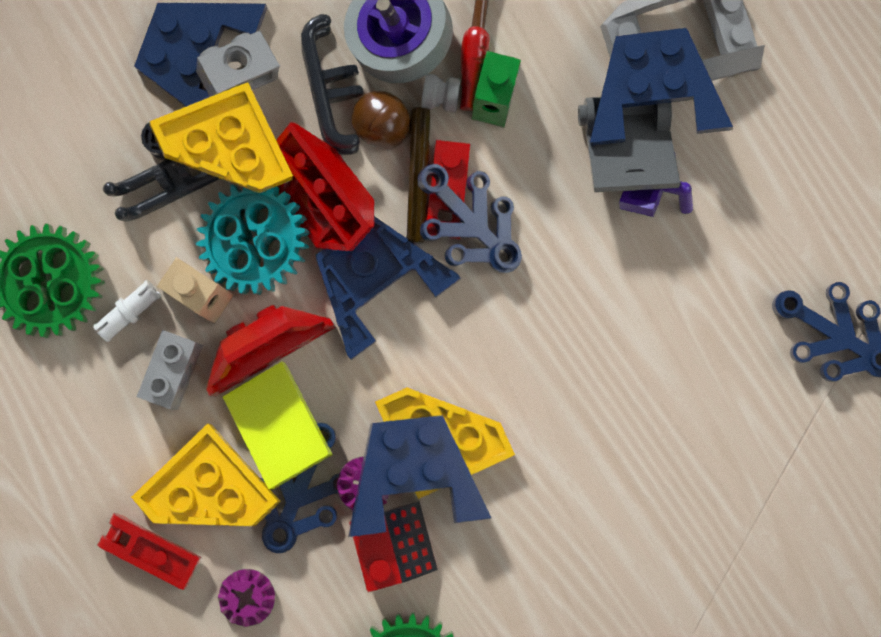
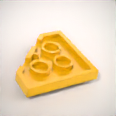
M248 82L149 121L150 128L158 145L167 159L258 193L274 188L293 178Z
M408 387L375 401L383 422L443 415L471 475L515 455L502 424L498 421ZM440 489L419 491L415 493L417 495V498L420 499Z
M212 424L205 425L131 496L153 523L256 526L281 502Z

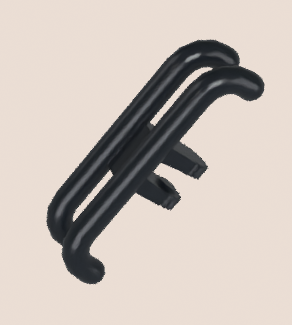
M320 14L311 18L303 27L301 32L302 56L323 141L335 148L340 155H352L359 151L360 139L355 134L343 135L337 131L330 104L361 97L364 92L360 85L326 89V84L352 78L358 75L359 71L355 64L322 70L316 41L331 33L330 25L332 20L329 15Z
M167 159L123 181L105 183L103 192L107 196L118 197L133 192L155 180L158 181L165 191L134 206L118 207L115 210V217L120 221L127 222L148 215L221 178L205 172L193 177L188 166Z

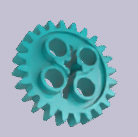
M230 185L231 196L219 192L218 195L221 203L217 205L209 201L208 205L213 211L212 214H201L200 216L208 223L206 227H199L196 230L205 235V239L196 242L197 246L206 248V251L199 256V259L211 261L205 271L211 274L218 272L214 281L219 284L226 282V289L234 291L238 287L239 293L247 295L251 288L253 294L261 295L264 285L268 291L274 292V281L284 285L288 284L284 274L289 272L297 275L298 272L294 268L293 263L295 261L305 262V259L298 252L299 250L309 249V245L301 242V237L309 235L310 232L300 228L299 225L304 223L307 218L303 215H294L299 210L300 205L296 202L289 203L291 195L286 192L279 195L278 187L258 193L244 187L243 191H241L237 186ZM263 208H268L269 215L267 220L259 224L257 222L259 211ZM242 210H246L245 216L247 222L243 220V217L241 215ZM236 221V232L228 237L226 235V227L230 222ZM251 231L257 233L258 236L253 238ZM252 238L254 245L248 243ZM278 239L280 241V250L276 255L270 256L268 251L269 245ZM246 252L248 263L244 268L239 269L237 260L241 254ZM259 255H260V256L263 258V260H264V266H263V267H260V258H259Z

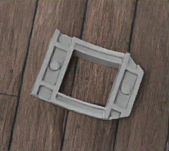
M627 0L622 2L600 26L610 58L616 36L641 33L636 16L685 0ZM703 0L720 51L719 56L702 60L711 80L714 81L734 76L737 73L760 69L765 45L757 46L743 0Z

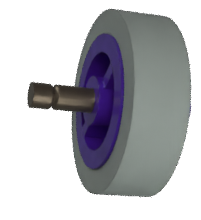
M352 0L345 16L344 35L351 53L371 76L384 82L406 83L424 77L444 59L452 41L453 24L449 10L443 0Z

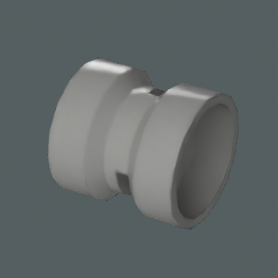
M427 74L424 82L422 108L433 109L443 104V109L446 112L456 113L461 78L450 77L445 83L437 75Z

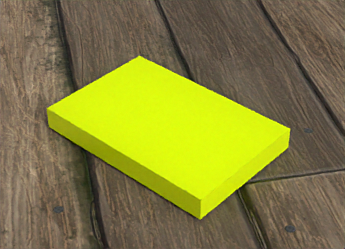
M279 362L223 396L268 489L273 490L333 455L285 362Z

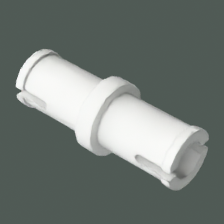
M145 280L126 299L120 298L115 302L116 307L99 322L93 325L96 331L100 330L98 334L105 341L109 342L111 338L130 322L136 323L139 320L138 315L162 297L160 292H156V287L150 281Z

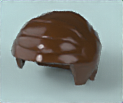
M380 90L366 93L353 107L351 120L356 135L364 142L376 148L393 149L402 144L407 134H409L411 123L408 110L401 99L390 92Z

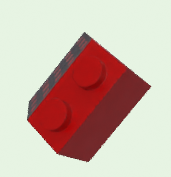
M420 501L385 510V533L353 537L367 593L401 584L438 570Z

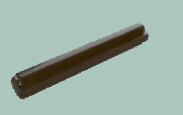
M414 107L411 116L406 238L413 244L425 242V239L420 234V227L426 221L427 193L420 189L418 175L421 170L428 166L430 109Z

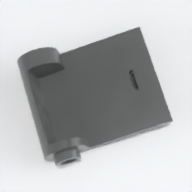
M601 97L585 98L584 105H578L579 126H585L594 193L680 188L679 173L670 132L672 122L671 103L622 108L626 142L590 146V140Z

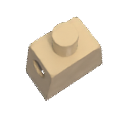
M178 257L175 258L157 285L160 290L214 324L234 296V294ZM216 295L213 303L207 307L210 300Z

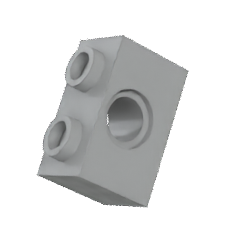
M258 31L251 35L249 33H242L236 36L230 44L221 48L213 46L204 50L200 57H197L196 72L209 96L212 97L247 82L252 90L277 80L280 65L261 31ZM231 62H239L244 66V68L241 70H234L230 68L228 64Z
M162 330L137 397L167 409L179 410L203 345Z

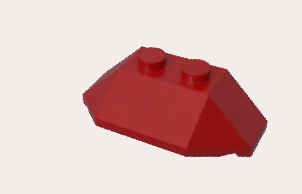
M290 122L276 141L293 178L277 186L279 188V195L286 192L291 195L289 203L296 202L300 205L299 210L294 215H303L307 218L300 226L310 232L307 236L316 248L353 251L374 227V199L335 148L297 123Z
M271 305L256 314L258 320L247 326L244 322L239 323L225 332L227 337L219 342L206 388L209 396L217 397L337 327L330 318L285 306H280L276 309L275 305Z

